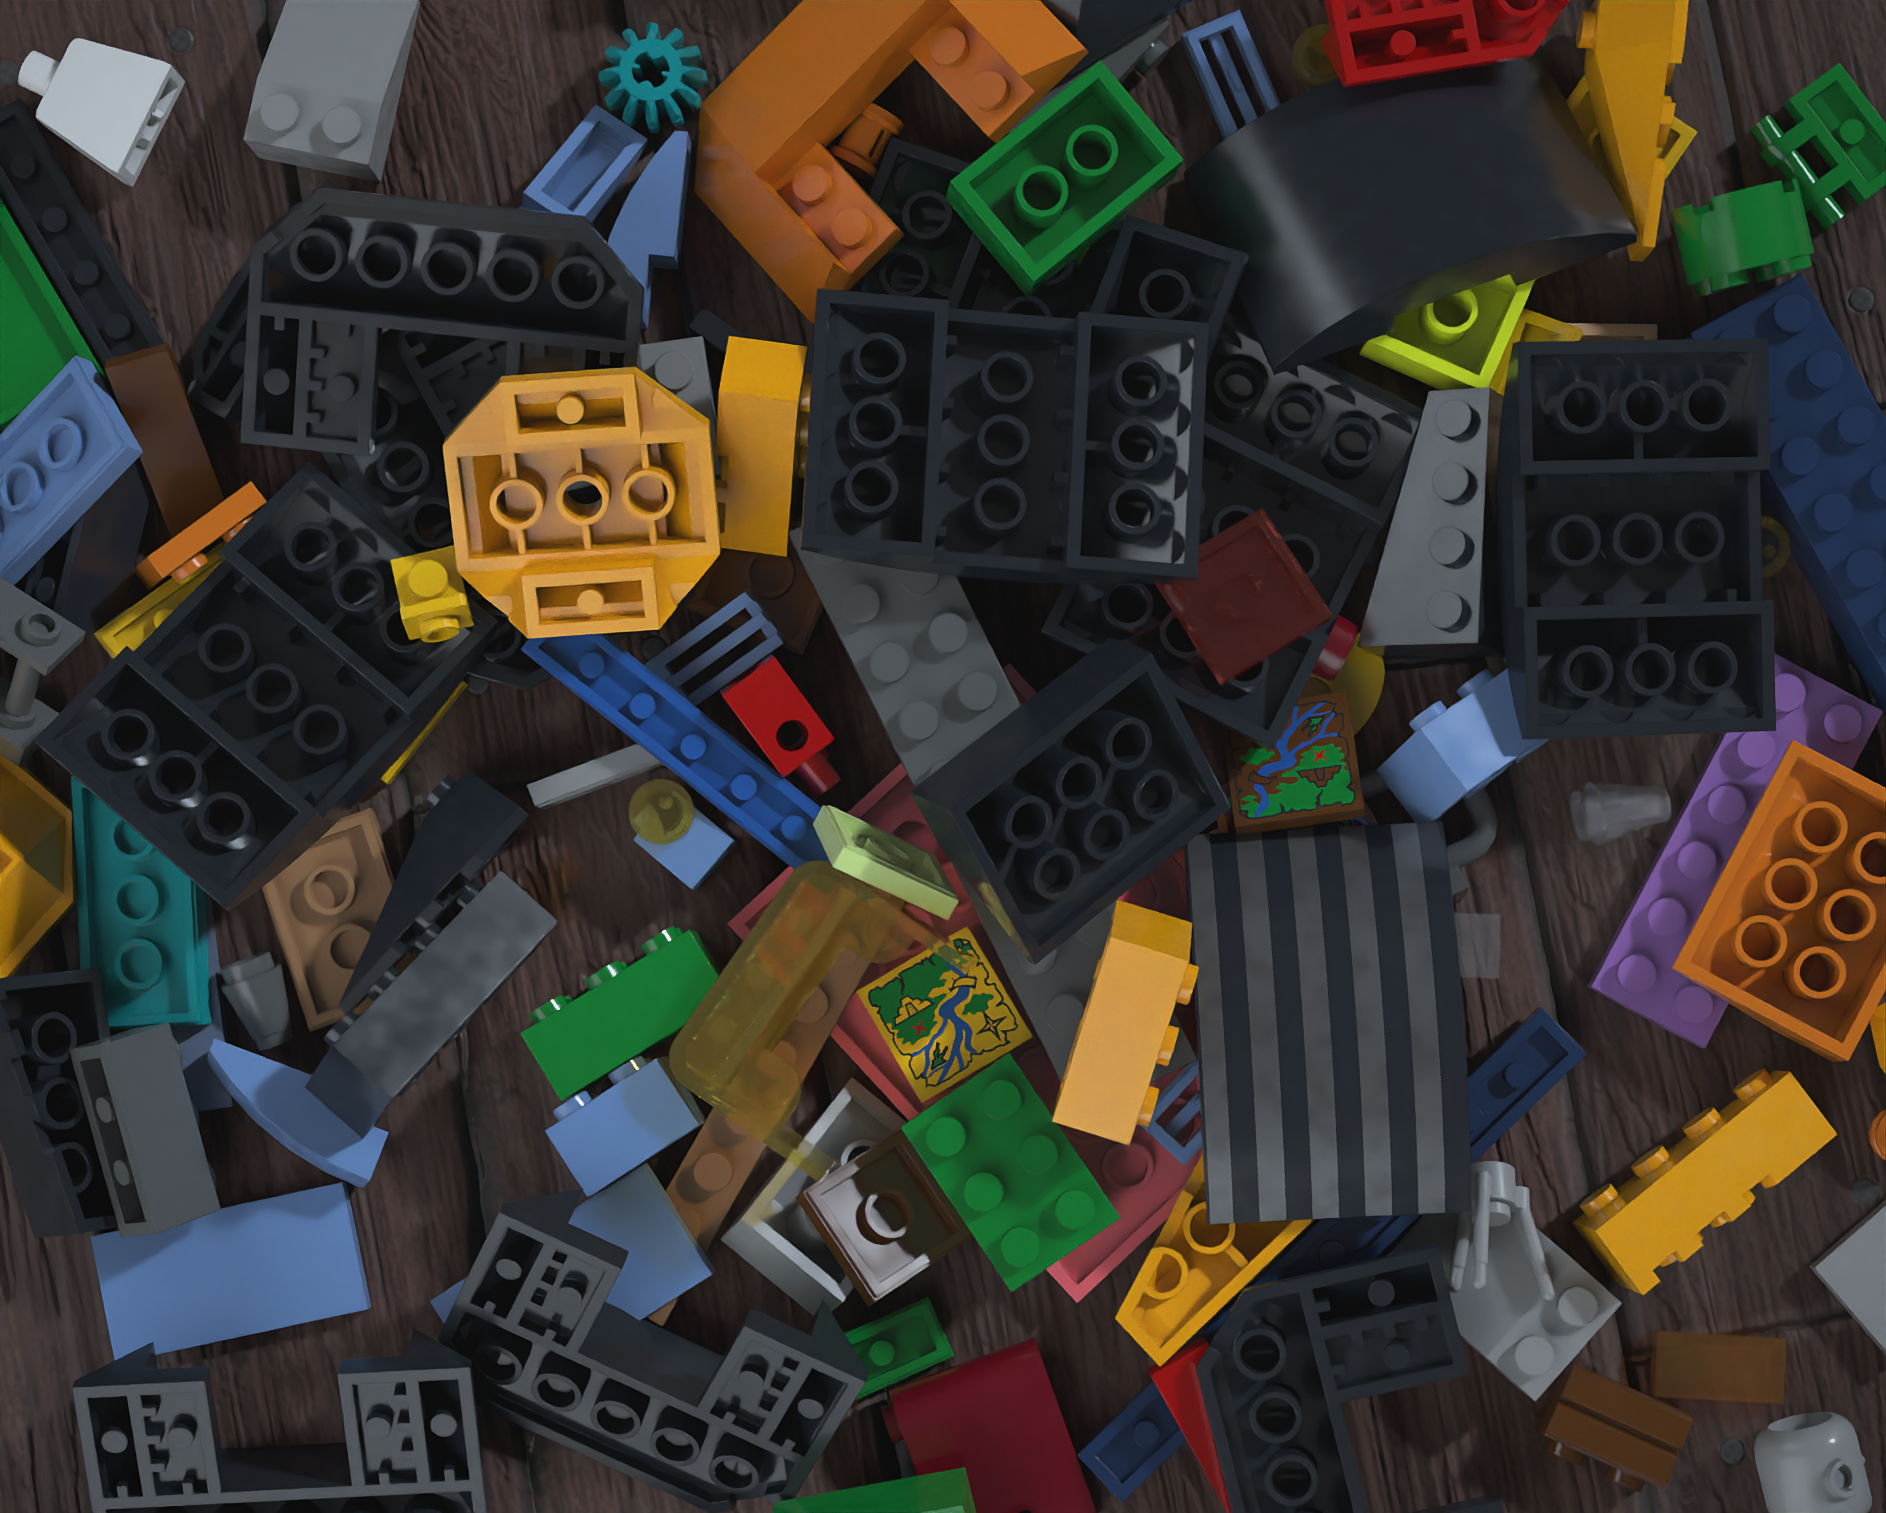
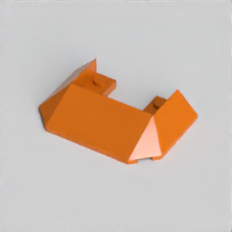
M803 0L702 102L699 114L694 192L805 317L815 324L817 289L849 291L905 235L826 148L914 59L927 70L981 130L997 144L1089 51L1040 0Z

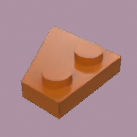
M250 481L146 557L133 571L148 590H151L170 575L179 584L209 562L202 553L204 549L221 537L228 543L254 516L253 513L267 501Z

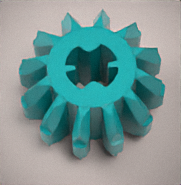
M648 23L646 39L638 41L633 30L625 29L622 35L628 49L625 51L618 47L608 46L605 56L614 67L606 68L599 72L601 85L612 89L605 97L609 110L625 108L622 119L630 128L638 124L641 118L646 115L647 127L650 133L656 134L659 132L661 127L660 117L665 115L669 116L671 123L675 127H681L684 124V119L679 106L682 105L689 109L698 110L702 105V101L693 89L700 88L708 83L706 71L695 67L702 59L699 48L697 46L682 48L684 35L677 28L670 31L663 41L661 40L657 23ZM652 68L657 75H662L664 83L655 88L648 80L645 81L643 73Z

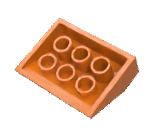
M1791 740L1671 969L1772 1030L1832 1062L1849 1061L1886 990V788L1807 746Z

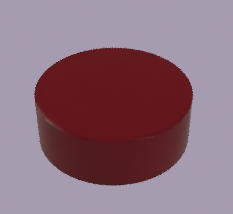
M1338 615L1329 633V638L1311 673L1329 682L1331 679L1335 680L1359 634L1358 624Z

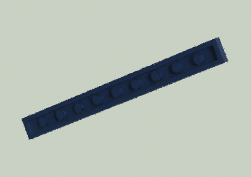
M1537 1007L1467 1075L1471 1164L1480 1158L1587 1054L1542 1007ZM1419 1215L1316 1220L1248 1287L1374 1259ZM1240 1294L1188 1345L1202 1337L1210 1344ZM1151 1379L1076 1454L1122 1503L1185 1443L1186 1439Z

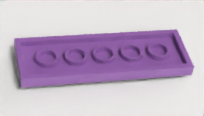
M1775 654L1776 731L1721 733L1587 986L1699 1048L1706 1047L1729 1003L1671 969V966L1791 740H1795L1852 770L1883 712Z

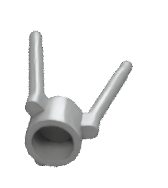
M1482 1161L1471 1164L1472 1211L1459 1213L1450 1265L1449 1291L1456 1293L1461 1288L1472 1222L1474 1223L1473 1285L1477 1289H1482L1486 1285L1489 1227L1509 1223L1511 1213L1514 1212L1517 1215L1542 1297L1545 1300H1552L1555 1296V1291L1530 1211L1529 1188L1516 1186L1515 1168L1507 1163Z

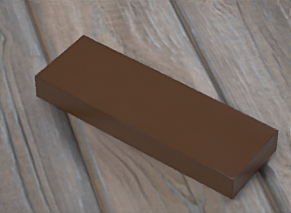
M167 342L106 360L105 371L124 419L143 451L139 457L170 535L174 538L226 500L228 496L173 353Z

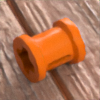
M871 103L846 128L838 145H830L828 151L847 172L863 180L874 182L878 173L876 165L892 135H900L905 125L887 110Z

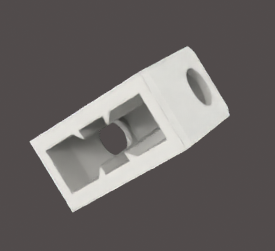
M75 38L70 42L61 62L37 51H32L24 60L18 76L20 86L43 96L36 111V118L48 130L131 187L134 186L185 84V81L173 66L164 61L81 38Z

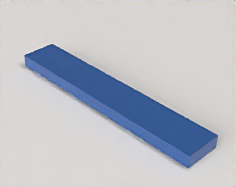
M606 634L529 638L521 648L525 654L823 893L826 892L842 872L832 867L813 826L821 808Z

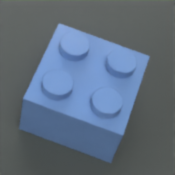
M647 1053L644 1055L640 1054L608 1075L614 1086L601 1095L597 1096L593 1088L588 1091L585 1090L553 1111L559 1122L545 1132L581 1188H583L587 1197L608 1187L705 1123L707 1119L667 1056L651 1061Z

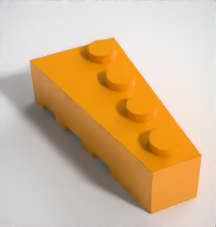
M1763 1068L1751 1074L1734 1088L1733 1091L1738 1097L1735 1101L1719 1113L1714 1107L1702 1111L1683 1126L1682 1130L1687 1135L1684 1139L1668 1151H1666L1663 1145L1653 1148L1631 1166L1636 1175L1616 1190L1611 1183L1599 1188L1580 1204L1584 1214L1574 1220L1572 1224L1618 1285L1645 1295L1660 1282L1653 1272L1657 1266L1664 1267L1677 1260L1684 1262L1704 1246L1701 1242L1704 1236L1700 1232L1710 1223L1713 1228H1716L1727 1222L1734 1221L1750 1208L1756 1197L1750 1189L1759 1182L1765 1189L1777 1185L1838 1135L1790 1071L1775 1070L1769 1074Z

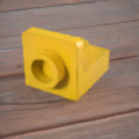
M454 545L390 560L401 606L399 609L401 619L410 641L421 638L424 642H441L457 636L462 628L474 626L463 577L457 572Z

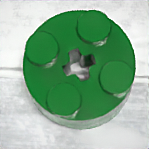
M1797 178L1790 179L1782 183V180L1715 196L1705 206L1693 208L1692 203L1670 211L1687 286H1694L1696 298L1734 289L1736 286L1749 283V272L1755 271L1757 283L1788 276L1796 271L1812 267L1810 255L1815 254Z

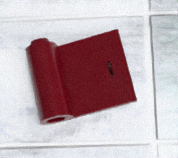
M1035 1337L888 1389L891 1403L880 1407L892 1442L896 1443L905 1440L918 1476L965 1467L976 1513H1097Z

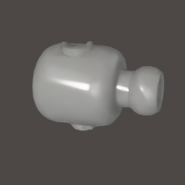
M1833 1412L1804 1413L1772 1422L1763 1427L1756 1435L1754 1442L1755 1461L1769 1513H1868L1870 1511L1872 1495L1864 1466L1865 1458L1861 1454L1855 1429L1847 1418Z

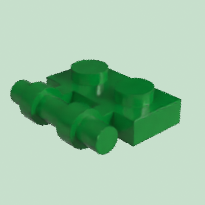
M1840 63L1798 92L1783 105L1797 123L1795 127L1784 134L1771 115H1768L1749 130L1764 149L1759 155L1768 167L1772 169L1776 166L1787 181L1797 178L1805 214L1811 211L1824 230H1827L1846 215L1831 196L1844 186L1856 203L1861 205L1886 186V123ZM1809 141L1831 168V171L1818 179L1797 151Z

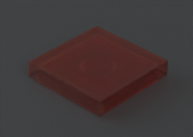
M1263 508L1199 545L1198 578L1195 581L1155 583L1221 686L1329 622L1333 616Z

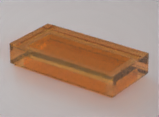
M1653 1329L1650 1394L1654 1397L1784 1404L1786 1339L1774 1336Z

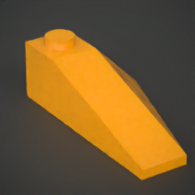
M1594 0L1589 10H1581L1578 19L1576 47L1586 49L1584 72L1612 188L1637 233V242L1627 246L1630 261L1643 262L1655 248L1666 175L1665 159L1655 158L1656 147L1663 148L1665 146L1670 125H1673L1676 103L1672 102L1671 96L1664 95L1665 85L1671 83L1675 64H1682L1689 0Z
M1202 1153L1115 1317L1160 1367L1315 1221L1299 1220L1207 1225Z

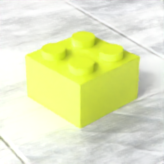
M1509 274L1395 316V331L1364 342L1359 355L1438 390L1489 387L1535 280L1516 286Z

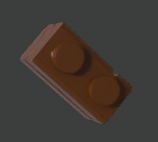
M1571 1361L1553 1381L1550 1393L1545 1399L1534 1429L1549 1438L1545 1450L1580 1466L1586 1455L1609 1465L1605 1477L1641 1493L1645 1482L1661 1489L1667 1485L1678 1459V1452L1682 1449L1693 1424V1416Z

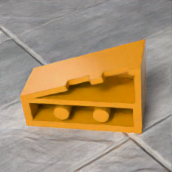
M733 336L728 338L718 394L715 455L720 456L721 480L715 479L721 548L787 557L790 539L788 532L791 531L799 480L800 478H805L811 373H807V346Z
M1116 900L1111 917V929L1101 960H1098L1091 992L1082 1020L1080 1019L1056 1098L1052 1122L1130 1145L1136 1124L1148 1127L1151 1121L1159 1088L1149 1086L1156 1063L1168 1066L1179 1032L1178 1027L1169 1025L1176 1002L1188 1005L1197 979L1199 966L1189 964L1192 922Z

